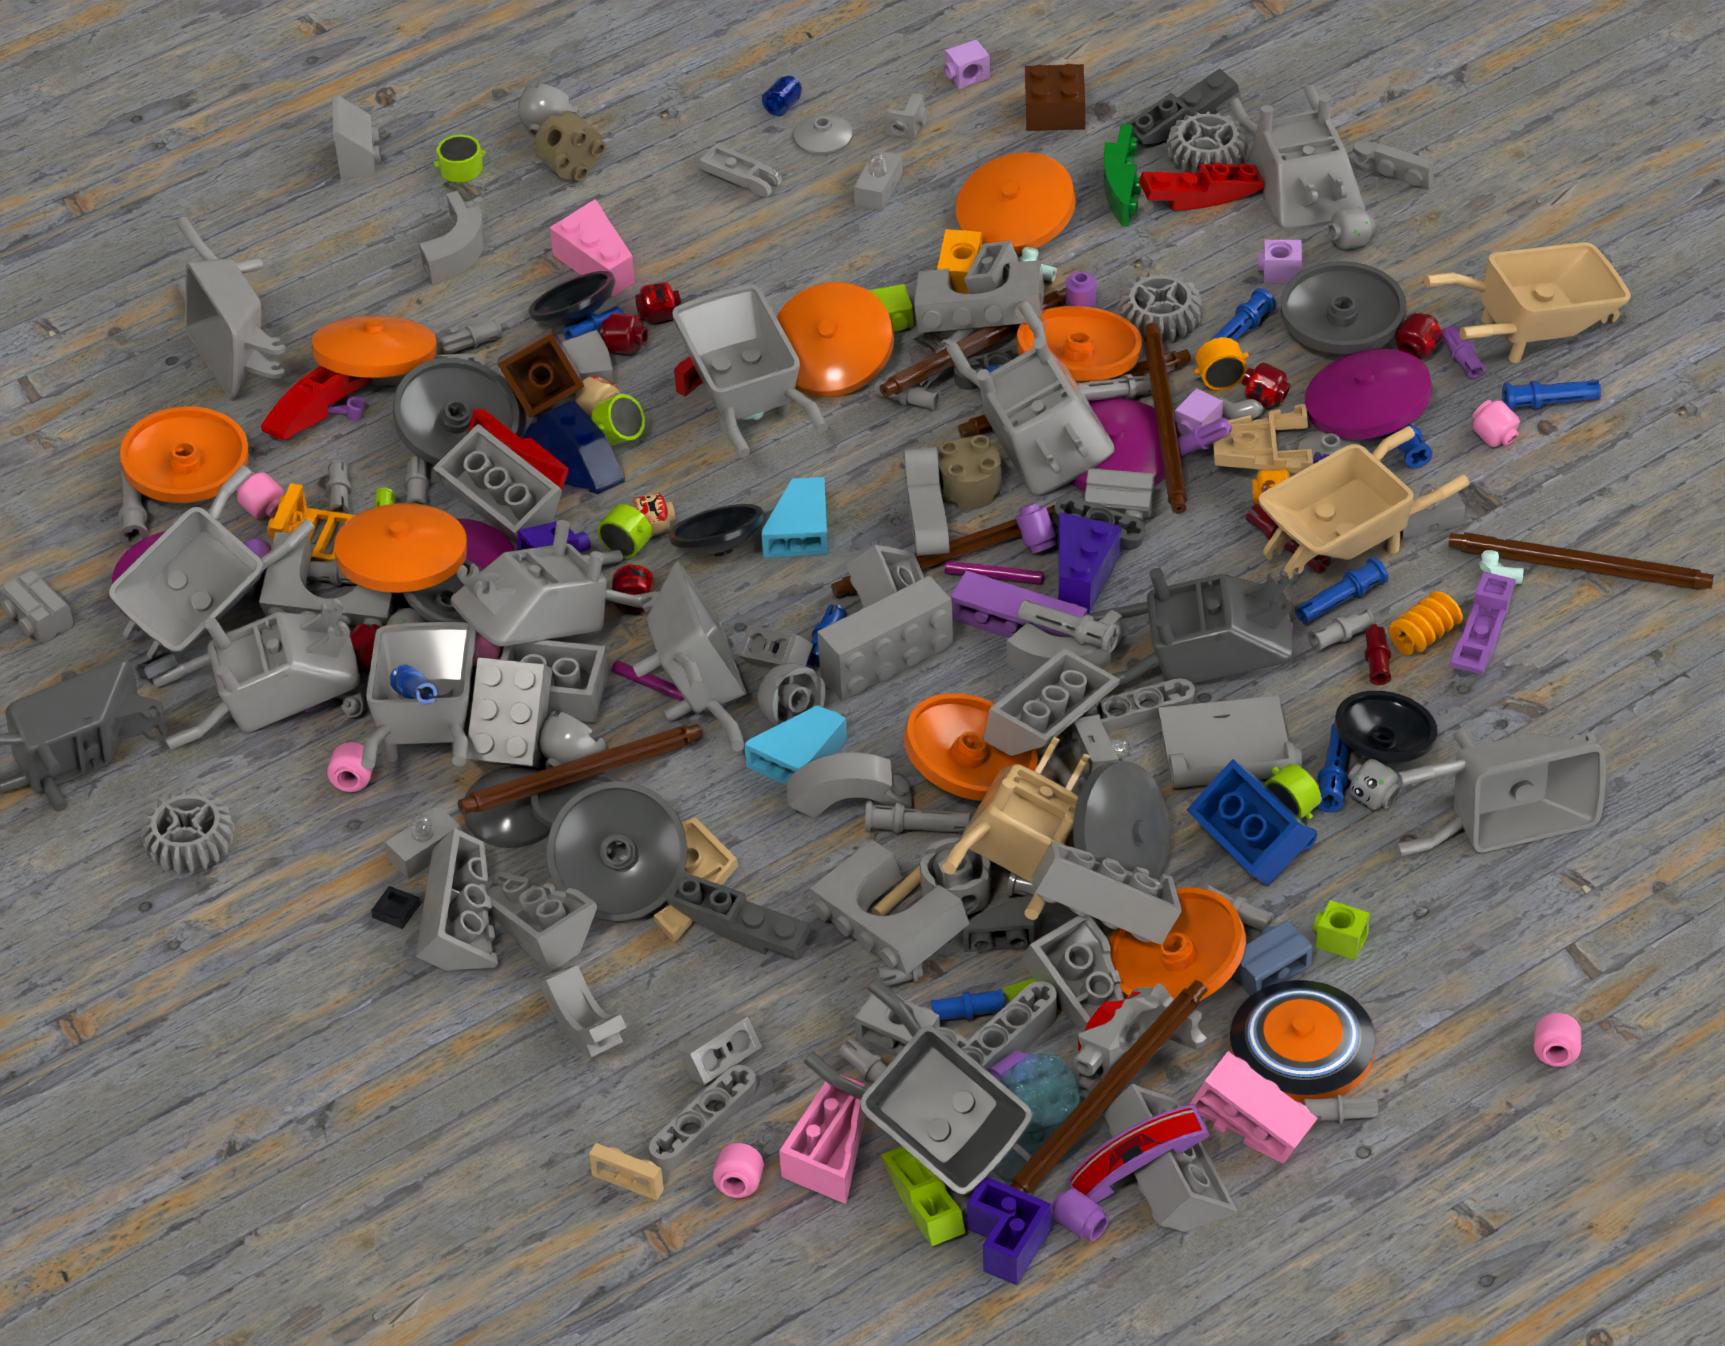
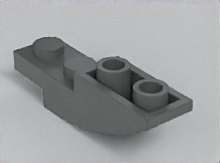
M1219 68L1179 97H1176L1173 93L1168 94L1126 123V125H1133V136L1138 138L1142 144L1167 141L1171 127L1176 125V120H1184L1185 115L1194 116L1196 112L1206 114L1209 111L1210 114H1217L1216 107L1239 92L1238 84Z
M682 872L667 897V902L702 926L764 955L770 949L796 958L811 932L808 922L748 902L743 892L686 872Z
M1034 894L1010 900L992 907L969 920V925L963 929L964 952H985L990 950L1028 948L1034 942V936H1045L1077 917L1078 914L1061 903L1046 902L1038 918L1031 920L1025 916V910ZM1092 917L1101 931H1103V923L1099 919Z

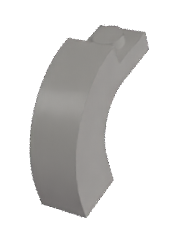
M458 190L446 194L449 216L454 224V228L442 237L419 243L422 265L431 284L449 280L465 272L479 259L484 249L485 237L479 205L470 207L468 201L462 200Z
M1111 610L1098 622L1107 625L1112 623L1119 625L1120 634L1117 646L1123 636L1122 615ZM1029 622L1006 641L1007 664L1029 676L1064 648L1101 669L1111 664V653L1104 652L1102 647L1090 643L1085 645L1079 644L1075 641L1074 636L1059 637L1050 635Z
M839 753L825 756L804 765L787 779L788 806L815 819L833 803L847 798H867L887 806H895L896 803H902V805H905V808L912 807L910 780L892 773L891 760L877 755Z
M578 965L568 966L538 981L540 989L556 1020L572 1043L584 1055L594 1057L623 1042L619 1031L627 1027L621 1014L608 1015L601 1009L592 996Z

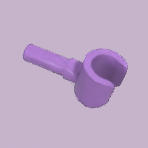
M354 396L347 400V405L328 406V413L346 414L349 420L358 421L362 417L365 401L359 396Z

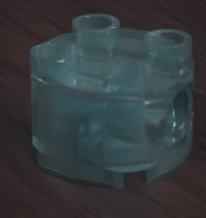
M1039 1053L1029 1055L1005 1070L999 1078L1000 1082L1026 1103L1032 1111L1031 1123L1024 1132L1026 1134L1045 1132L1070 1116L1080 1101L1075 1075L1068 1065L1064 1063L1062 1057L1057 1054Z

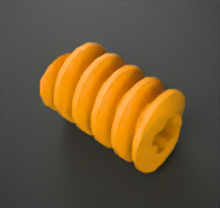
M1434 591L1429 593L1425 599L1420 600L1417 605L1412 606L1408 612L1403 613L1398 619L1394 620L1389 625V636L1394 646L1405 656H1411L1414 651L1422 653L1427 646L1433 645L1436 639L1442 638L1445 632H1450L1454 625H1459L1463 620V614L1458 604L1449 595Z

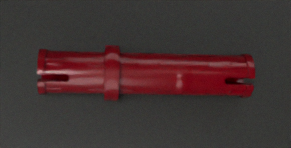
M1255 504L1251 509L1260 517L1258 518L1248 511L1246 520L1265 533V537L1270 540L1279 526L1261 508L1260 504ZM1292 539L1284 545V548L1294 554L1300 544ZM1317 555L1306 564L1317 574H1321L1326 569L1317 560L1329 566L1331 557Z

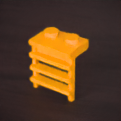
M290 483L286 494L282 495L279 499L278 511L275 517L269 520L267 533L271 537L273 544L275 532L292 533L305 519H308L315 526V529L308 535L309 541H311L320 519H325L327 522L315 545L311 561H331L335 559V549H333L331 555L324 553L338 522L346 523L356 515L307 508L303 485Z

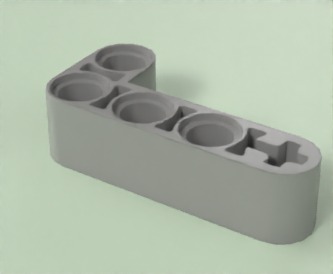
M937 448L905 449L906 496L916 556L949 553L948 528L939 484Z
M1036 981L1029 984L969 1040H966L949 1028L939 1027L937 1029L984 1069L988 1070L1014 1050L1025 1051L1054 1024L1057 1018V992L1055 987L1046 981Z

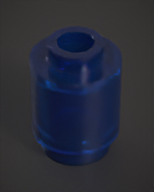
M793 76L778 78L762 95L764 108L772 115L783 116L800 99L802 92L800 82Z

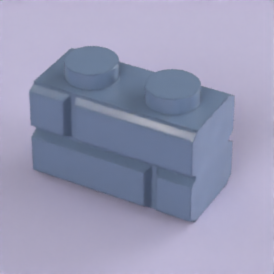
M1288 921L1276 927L1268 926L1260 933L1258 938L1248 944L1246 943L1243 958L1231 977L1240 986L1242 985L1243 989L1251 996L1262 988L1279 982H1285L1312 965V945L1302 934L1299 935L1298 930Z

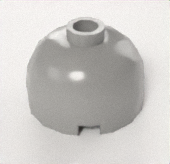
M529 83L525 87L518 104L519 117L524 126L528 128V132L534 137L540 126L552 115L555 114L559 117L564 115L562 111L567 110L579 113L576 103L574 107L568 103L570 97L566 93L539 83L537 88H531L532 83Z
M796 663L781 664L772 668L763 677L757 695L759 708L764 717L777 726L817 705L823 707L826 696L825 684L823 679L807 666Z
M553 711L540 732L539 745L542 754L548 759L545 763L548 768L608 750V746L601 737L597 742L592 739L590 734L593 730L564 712H560L557 716L556 711Z

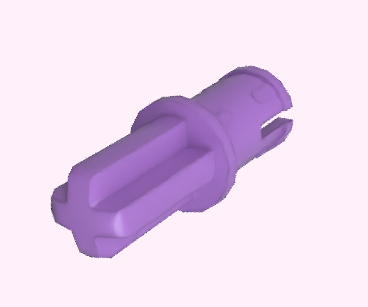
M1450 325L1448 328H1444L1442 330V339L1451 350L1452 359L1460 363L1469 379H1477L1483 374L1480 370L1485 372L1486 366L1476 355L1473 343L1461 339L1457 326Z
M1220 418L1206 426L1198 425L1193 429V432L1177 438L1180 457L1184 458L1199 449H1209L1212 443L1229 436L1232 431L1231 424L1228 423L1226 418Z

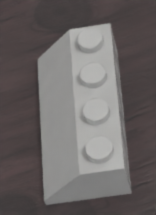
M479 424L433 467L446 489L516 545L519 530L553 522L562 494L561 488Z
M1064 648L990 708L983 741L1010 756L1044 747L1052 741L1053 737L1058 736L1119 685L1120 679Z
M1131 1084L1103 1111V1114L1109 1124L1108 1130L1114 1138L1121 1132L1146 1119L1182 1107L1178 1099ZM1202 1142L1197 1143L1179 1155L1174 1149H1171L1133 1172L1138 1181V1189L1147 1198L1152 1208L1151 1213L1154 1220L1162 1227L1186 1232L1231 1217L1238 1212Z

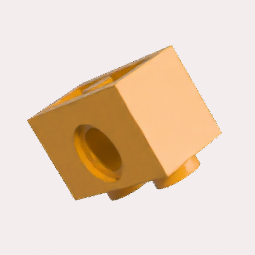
M945 229L937 270L949 269L951 287L957 293L970 294L964 279L983 245L982 232Z

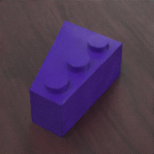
M1059 512L1058 600L1087 608V614H1090L1120 558L1122 526Z

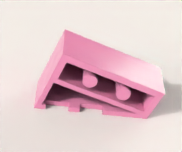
M596 199L550 227L553 255L580 275L596 271H609L613 274L616 282L609 296L614 297L635 283L632 254Z
M1229 1051L1207 1077L1189 1104H1194L1200 1115L1214 1121V1129L1222 1133L1229 1129L1245 1137L1243 1144L1282 1164L1286 1162L1317 1120V1117L1310 1113L1305 1105L1291 1099L1274 1082L1263 1078L1251 1069L1246 1061L1235 1057Z
M840 1074V1076L865 1088V1084ZM825 1082L779 1150L781 1177L847 1204L866 1116L860 1106L861 1100Z

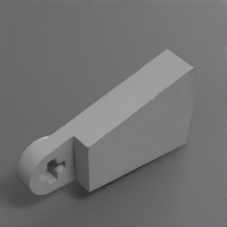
M597 330L562 342L584 380L590 376H599L614 383L608 348ZM499 368V376L502 377L511 388L510 384L508 383L507 379L505 378L504 374Z

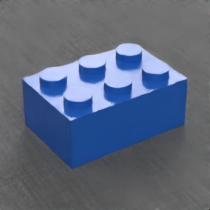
M1234 759L1227 764L1186 809L1251 875L1267 886L1277 878L1315 836L1255 775Z

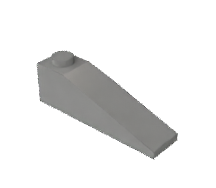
M500 871L488 878V881L485 883V891L487 896L491 898L492 907L488 912L536 962L552 972L557 968L563 967L569 960L580 954L597 910V905L593 900L576 889L568 888L565 892L556 890L554 884L545 882L542 886L530 884L528 878Z

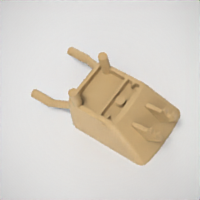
M1587 242L1492 253L1487 262L1484 281L1455 272L1426 275L1424 277L1426 288L1457 284L1481 291L1480 299L1485 307L1481 321L1485 324L1461 327L1460 337L1462 340L1505 335L1507 340L1513 343L1508 359L1515 364L1521 362L1527 342L1572 337L1599 320L1603 324L1606 323L1609 315L1610 320L1615 322L1620 316L1618 309L1627 304L1631 298L1628 288L1611 263L1596 246Z
M1410 426L1383 439L1372 454L1361 445H1347L1260 495L1259 504L1261 508L1279 526L1265 546L1263 555L1268 560H1271L1273 550L1280 555L1284 545L1292 539L1299 543L1300 546L1284 568L1289 579H1291L1294 569L1300 574L1304 569V565L1317 555L1350 560L1386 539L1387 551L1389 553H1397L1400 549V531L1407 527L1409 516L1469 486V480L1462 474L1435 491L1413 501L1412 490L1380 462L1388 451L1415 436Z
M1053 737L1035 771L1018 764L1003 767L963 832L961 840L953 846L943 863V871L947 874H954L966 852L971 849L1033 883L1032 875L1051 841L1075 848L1073 824L1078 796L1072 793L1071 790L1090 756L1084 753L1065 788L1041 775L1060 740L1056 737ZM1037 893L1034 894L1025 910V916L1031 920L1038 918L1046 903Z

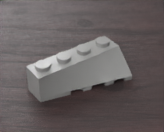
M456 828L448 833L432 850L416 957L445 971L495 968L498 965L497 953L492 952L491 942L495 939L494 926L489 925L488 911L492 907L491 898L487 896L485 891L488 873L484 842Z
M1052 841L1032 875L1035 893L1044 901L1049 903L1058 902L1066 905L1080 916L1090 915L1095 917L1109 928L1124 929L1143 942L1152 941L1162 945L1182 912L1173 877L1162 874L1159 880L1151 878L1147 869L1137 866L1131 872L1125 870L1118 861L1110 858L1097 862L1095 857L1089 852Z

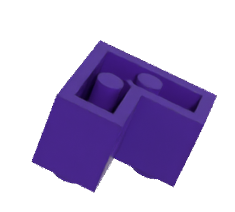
M986 1177L977 1186L967 1202L968 1230L987 1237L983 1244L984 1272L1018 1285L1051 1231V1203L989 1177Z

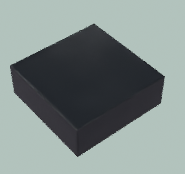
M162 653L137 665L136 669L140 678L150 679L178 666L174 655Z
M388 886L372 908V918L403 929L420 906L419 897Z

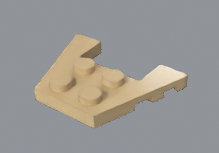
M1305 404L1295 405L1293 412L1281 414L1280 409L1268 411V417L1252 420L1250 415L1228 420V423L1232 426L1229 436L1213 443L1216 466L1257 470L1287 469L1290 473H1299L1313 465L1311 449L1277 451L1275 430L1308 428Z
M696 817L683 821L682 824L688 846L685 872L724 885L738 867L737 858ZM668 905L654 915L655 924L673 942H676L694 921L672 905Z

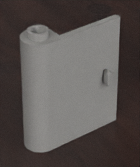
M1279 695L1158 707L1172 788L1209 785L1232 759L1248 769L1259 780L1270 779L1274 775L1271 772V769L1274 767L1281 770L1290 763L1302 767L1300 748H1294L1293 742H1288Z

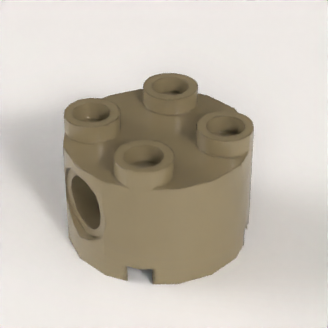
M562 111L564 115L557 117L554 114L540 126L535 136L534 143L538 146L535 153L542 162L561 178L567 180L575 179L580 182L588 177L590 170L597 164L600 156L605 153L606 144L602 141L601 135L576 112Z
M975 435L970 438L944 441L940 445L938 467L943 501L949 505L950 501L957 503V508L964 510L979 509L991 504L994 501V496L997 493L999 495L1001 491V460L999 451L990 443V439L985 435Z

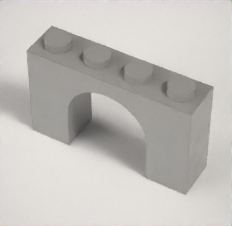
M1041 260L1010 263L1008 281L993 291L980 294H962L953 291L949 269L919 271L914 304L918 333L1027 323L1019 310V306L1024 302H1030L1042 322L1044 282Z
M275 532L271 550L283 543L291 533ZM308 536L294 550L270 565L266 570L259 600L265 616L277 612L318 615L321 613L322 604H326L330 610L335 608L333 599L341 601L343 613L340 618L349 628L350 626L356 627L358 624L386 626L389 618L397 612L401 592H381L357 585L348 594L337 598H321L306 589V580L313 547Z
M872 839L810 888L815 902L812 906L822 920H830L843 935H851L858 940L859 944L867 952H875L888 967L892 968L895 966L907 975L969 925V921L962 900L940 885L936 886L910 908L900 913L889 916H876L867 913L866 911L878 897L902 879L895 855Z

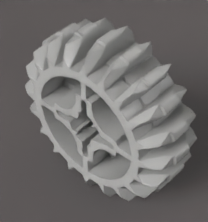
M1209 111L1206 114L1196 112L1194 116L1185 115L1184 120H1176V125L1171 127L1169 132L1167 149L1170 161L1175 163V168H1182L1183 172L1198 173L1200 164L1222 163L1240 165L1246 157L1248 140L1245 128L1240 126L1239 121H1232L1231 115L1223 117L1220 112L1217 114H1210Z
M1148 272L1146 278L1137 276L1135 282H1128L1127 288L1122 289L1119 302L1120 316L1135 325L1141 337H1144L1147 324L1156 323L1162 334V340L1168 339L1172 343L1175 337L1184 339L1186 333H1193L1195 326L1199 325L1203 307L1199 290L1194 288L1193 282H1186L1184 276L1175 278L1174 273L1166 276L1162 272L1155 276Z
M198 789L193 794H187L183 790L182 795L176 797L170 793L169 800L163 801L158 799L157 808H148V816L143 818L141 839L144 850L148 857H151L154 864H161L165 871L174 867L178 874L183 869H189L193 874L194 868L200 866L206 870L209 862L218 864L219 855H228V846L233 845L235 825L232 820L231 811L228 809V806L224 805L221 798L214 799L211 792L202 796Z

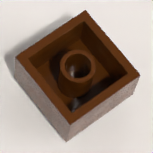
M1039 64L1025 66L1026 131L1085 129L1084 64Z
M553 327L498 358L497 364L529 418L584 387L583 377Z

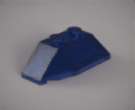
M575 400L534 417L521 438H532L569 468L564 484L589 489V492L600 494L625 482L624 474L606 435Z

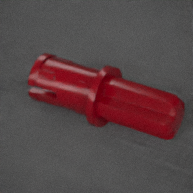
M1372 624L1371 628L1365 631L1367 649L1365 650L1364 657L1369 663L1370 682L1374 685H1384L1391 680L1389 670L1391 650L1387 647L1384 627Z

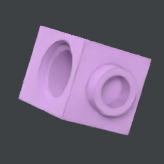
M977 39L945 50L946 63L943 64L944 73L959 89L990 79V55Z
M1264 239V252H1258V270H1264V283H1288L1292 277L1301 272V240Z

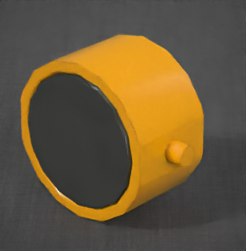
M1225 337L1215 338L1199 348L1195 355L1198 368L1193 371L1195 376L1201 375L1203 383L1210 389H1229L1243 380L1248 370L1245 359H1248L1249 355L1248 352L1242 354L1239 344L1233 339Z

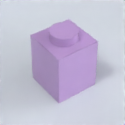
M1196 388L1175 410L1177 434L1184 436L1193 432V429L1198 425L1206 426L1222 418L1223 400Z

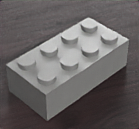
M927 576L817 631L820 677L841 701H844L862 693L865 689L881 681L888 680L893 675L909 667L917 665L936 653L943 652L953 645L952 599L930 576Z

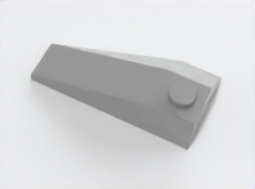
M1078 915L1031 943L1021 960L1036 981H1046L1055 987L1057 1006L1082 1032L1085 1031L1091 1016L1105 1001L1125 1000L1119 984L1121 979L1118 970H1115L1110 956L1111 948L1108 939L1090 915Z

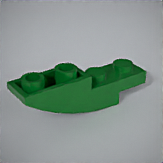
M1121 124L1117 143L1105 142L1104 147L1105 195L1110 209L1123 227H1129L1131 215L1137 214L1138 197H1135V195L1141 194L1140 177H1137V165L1134 164V157H1131V155L1136 156L1138 138L1133 137V125Z

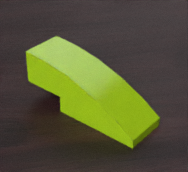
M903 1146L881 1154L882 1162L899 1196L931 1247L965 1234L961 1209L948 1194L945 1184L940 1178Z

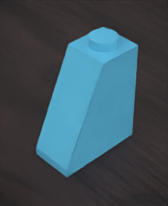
M824 477L793 478L762 529L763 558L828 555Z
M817 705L749 739L744 744L746 767L787 785V779L801 767L816 759L836 754L847 742L846 718L835 711H830Z

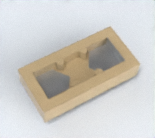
M595 1143L590 1151L589 1158L592 1176L656 1201L664 1190L660 1167L649 1160H640L624 1154L618 1148H608L598 1143Z

